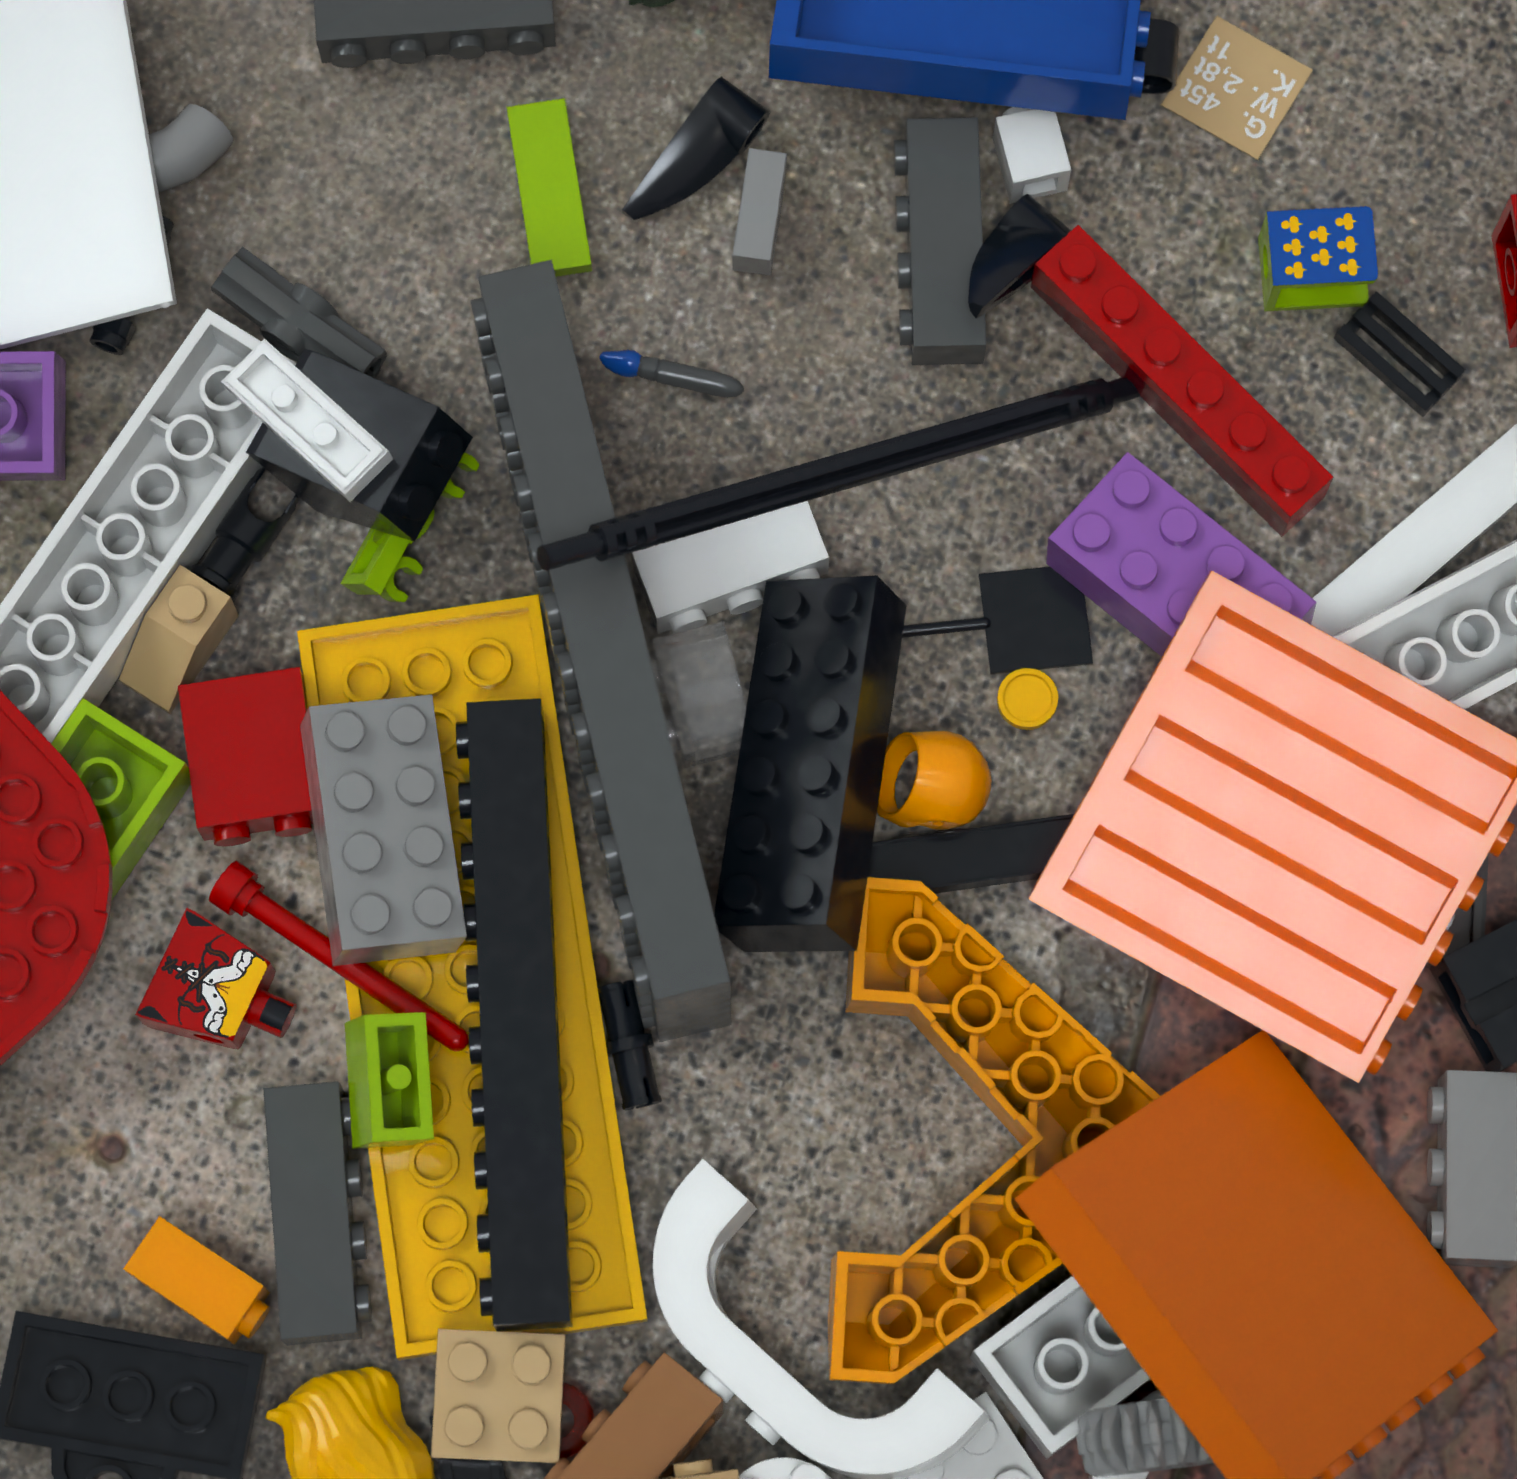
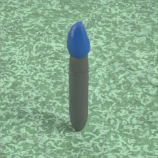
M633 350L602 352L599 357L607 369L622 377L631 378L639 375L642 378L657 381L658 383L726 398L736 397L744 391L741 382L729 375L664 359L660 360V358L642 357L641 354Z

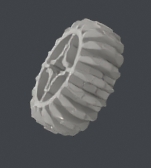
M1166 1399L1096 1408L1086 1411L1078 1418L1079 1435L1076 1437L1079 1456H1082L1084 1471L1094 1477L1178 1469L1214 1463Z

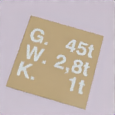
M1216 16L1178 76L1176 87L1168 92L1161 106L1258 160L1313 69Z

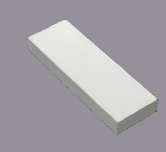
M263 339L221 381L234 397L349 502L394 459L381 443L266 339Z

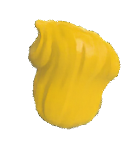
M372 1366L355 1370L334 1371L313 1377L297 1388L287 1401L266 1413L265 1417L267 1420L276 1422L282 1428L286 1461L292 1479H435L434 1463L422 1439L406 1424L401 1409L399 1386L389 1371Z

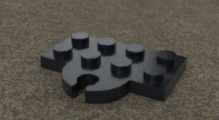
M16 1311L0 1383V1440L51 1448V1473L54 1479H98L106 1473H117L123 1479H177L179 1471L221 1479H242L267 1356L249 1351Z

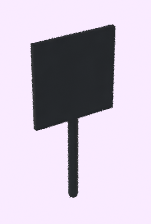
M1051 567L979 574L983 609L982 618L904 625L902 638L985 629L990 674L1010 673L1022 668L1039 670L1093 664L1085 595Z

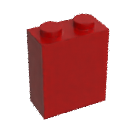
M300 667L178 685L196 826L203 840H214L215 846L224 847L247 843L251 840L250 834L275 830V835L278 837H293L311 832L313 817L300 729L302 720L307 712L303 674Z

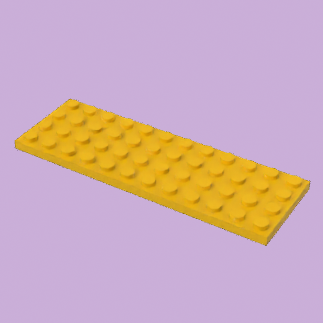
M539 595L298 630L297 636L307 709L309 706L432 695L463 913L464 904L475 903L474 879L463 880L461 843L472 842L471 819H460L458 783L470 782L469 758L458 759L456 722L467 721L466 702L541 698L545 731L573 1327L500 1332L571 1334L648 1322ZM464 940L455 953L366 962L465 1029L468 1035L469 1027L480 1026L479 1002L468 1003L466 965H478L477 941ZM345 979L350 1021L363 1015L395 1014L388 1007ZM427 1035L434 1139L409 1146L368 1148L394 1343L398 1360L437 1355L438 1329L496 1331L493 1326V1316H481L479 1281L480 1278L491 1277L490 1252L479 1253L477 1215L488 1214L487 1189L476 1190L474 1152L486 1151L485 1126H473L472 1089H483L482 1064L471 1065L469 1043L464 1050L455 1052Z

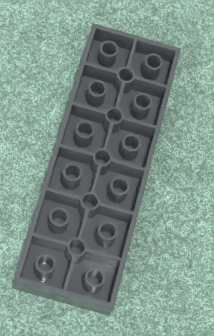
M552 260L479 276L478 280L482 298L470 300L475 319L474 323L489 394H492L491 397L502 447L506 451L509 476L516 505L520 509L522 529L531 563L533 562L536 587L544 620H547L550 644L558 677H561L565 707L572 735H575L578 760L586 793H589L591 801L590 805L600 851H603L605 858L606 875L615 910L618 911L623 946L629 969H633L635 994L643 1027L645 1029L656 1026L660 1043L732 1025L731 982L625 555L606 561H599L593 557L549 571H544L537 560L536 553L539 546L587 533L590 525L615 518Z

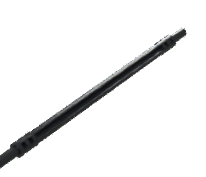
M1125 377L1108 382L1102 378L1093 379L1050 393L590 525L587 533L539 546L536 553L537 560L544 571L593 557L599 561H606L1109 413L1113 405L1135 399L1140 394L1134 384Z

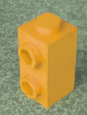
M160 1216L123 1268V1270L233 1345L236 1344L242 1334L250 1339L262 1325L270 1311V1306L264 1303L270 1292L264 1285Z

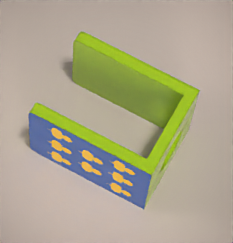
M1370 207L1266 212L1258 237L1264 312L1362 307L1367 303L1369 299L1368 284L1375 283L1378 278L1373 212Z

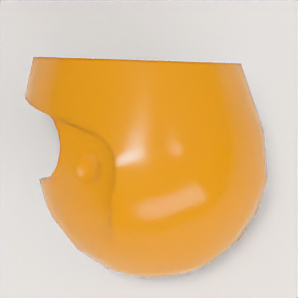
M943 730L903 732L896 736L886 747L877 813L880 817L904 828L925 826L931 829L944 830L968 824L974 821L982 812L990 795L992 780L988 763L976 745L960 734ZM917 751L918 765L916 778L906 802L898 809L895 801L896 778L907 756Z

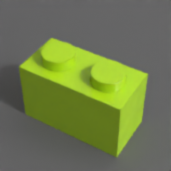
M426 1012L363 1015L344 1023L352 1149L409 1146L434 1139Z

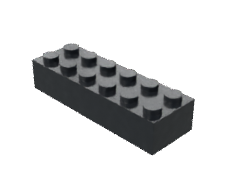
M877 575L766 581L714 911L718 931L743 952L857 951L907 607Z

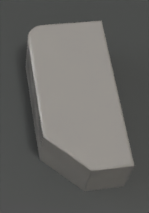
M749 148L732 254L733 271L771 275L783 202L787 153Z

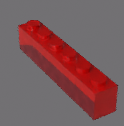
M1079 225L1035 263L1031 288L1121 378L1125 377L1130 380L1137 388L1140 397L1281 537L1325 498L1333 476Z

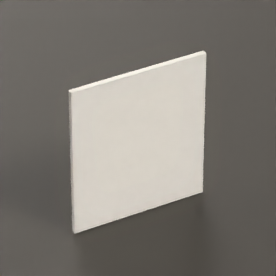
M0 0V350L136 314L168 308L171 305L177 304L126 0Z

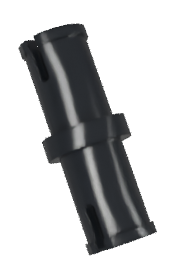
M627 980L623 982L624 984L620 981L598 987L599 999L609 1042L606 1043L608 1057H613L623 1110H631L634 1107L638 1109L662 1102L649 1048L654 1046L652 1034L645 1033L635 994L634 980Z

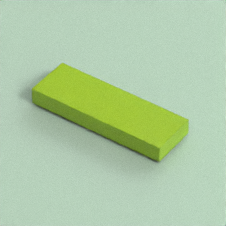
M565 98L506 107L531 264L552 260L556 277L591 272V258Z

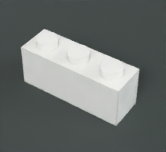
M808 501L632 553L633 569L658 634L668 630H672L674 635L692 632L707 623L706 617L729 609L732 615L748 612L763 604L766 581L817 579L828 574L829 556Z

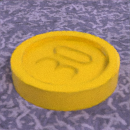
M1033 668L1018 669L1007 675L1000 684L997 694V706L1003 719L1013 727L1022 730H1033L1044 726L1051 720L1058 705V691L1052 679L1044 672Z

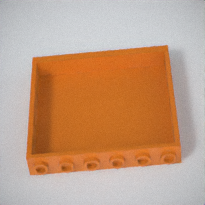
M1261 1030L1052 1166L1015 1198L1021 1209L1226 1479L1336 1478L1354 1464V1461L1347 1454L1349 1450L1358 1459L1384 1440L1388 1434L1381 1424L1384 1423L1392 1432L1415 1415L1422 1408L1414 1398L1417 1396L1420 1402L1425 1405L1454 1383L1447 1372L1449 1371L1455 1379H1458L1486 1357L1479 1346L1498 1332V1329L1264 1030Z

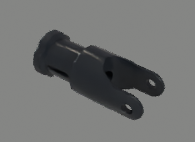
M264 467L257 470L255 475L249 480L215 530L218 537L217 541L200 565H192L189 569L192 573L229 595L233 603L238 597L236 587L253 561L259 562L263 559L294 512L295 506L300 499L295 494L281 517L272 522L257 519L249 511L248 498L250 492L266 470Z

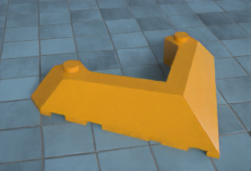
M867 878L857 951H849L845 1012L907 1016L1023 1147L902 1255L836 1252L831 1259L828 1309L829 1380L879 1384L896 1383L1063 1264L1015 1201V1198L1052 1166L1160 1097L1133 1071L1129 1072L1112 1057V1052L1041 988L1034 982L1031 984L1003 959L1005 956L968 923L965 925L938 900L939 897L921 881Z

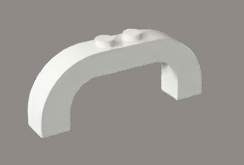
M702 1159L686 1176L669 1200L660 1219L653 1250V1276L658 1302L672 1332L681 1344L707 1368L699 1376V1379L726 1403L734 1395L739 1397L753 1410L745 1421L773 1446L782 1437L807 1458L822 1467L846 1476L861 1479L904 1478L929 1470L960 1451L986 1424L990 1416L939 1369L932 1373L903 1406L892 1413L871 1419L850 1418L835 1413L823 1405L730 1320L720 1303L717 1293V1266L727 1243L757 1208Z

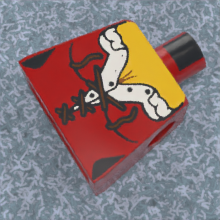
M186 908L135 1015L143 1025L151 1029L239 1050L251 1025L282 1038L292 1022L297 1005L268 992L276 972L271 962L197 912Z

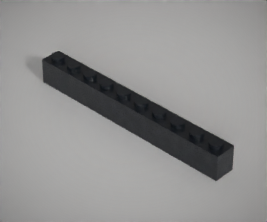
M541 698L466 702L467 721L456 722V745L458 759L469 758L470 782L458 783L460 819H471L472 842L461 843V864L463 880L474 879L475 903L464 904V920L467 934L465 940L477 941L478 965H466L468 1003L479 1002L480 1026L469 1027V1052L471 1065L482 1064L483 1089H472L471 1101L473 1126H485L486 1151L474 1152L476 1190L487 1189L488 1214L477 1215V1240L479 1253L490 1252L491 1277L480 1278L479 1281L481 1316H493V1326L496 1331L567 1328L573 1326L544 712Z

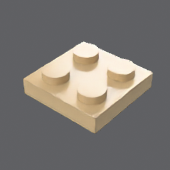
M438 1329L431 1458L557 1463L560 1460L566 1335Z

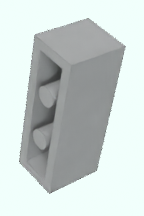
M1446 1070L1438 1079V1087H1429L1427 1097L1428 1123L1437 1124V1149L1430 1148L1427 1156L1428 1186H1437V1211L1428 1212L1426 1238L1437 1249L1438 1254L1448 1266L1513 1268L1517 1265V1073Z

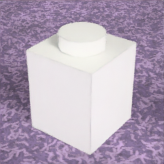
M1011 107L1003 113V116L996 117L993 142L1010 204L1016 203L1026 194L1033 198L1067 191L1071 166L1056 112Z

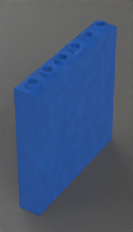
M776 0L770 39L769 78L1126 120L1129 97L1141 98L1145 61L1134 60L1135 47H1147L1151 12L1140 11L1141 0Z

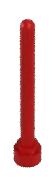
M238 861L231 863L221 874L209 895L208 901L230 916L235 912L242 917L248 914L252 915L393 1012H426L427 1035L451 1051L458 1052L467 1047L469 1035L465 1029L366 962L333 966L329 937L263 893L264 886L257 882L258 874Z

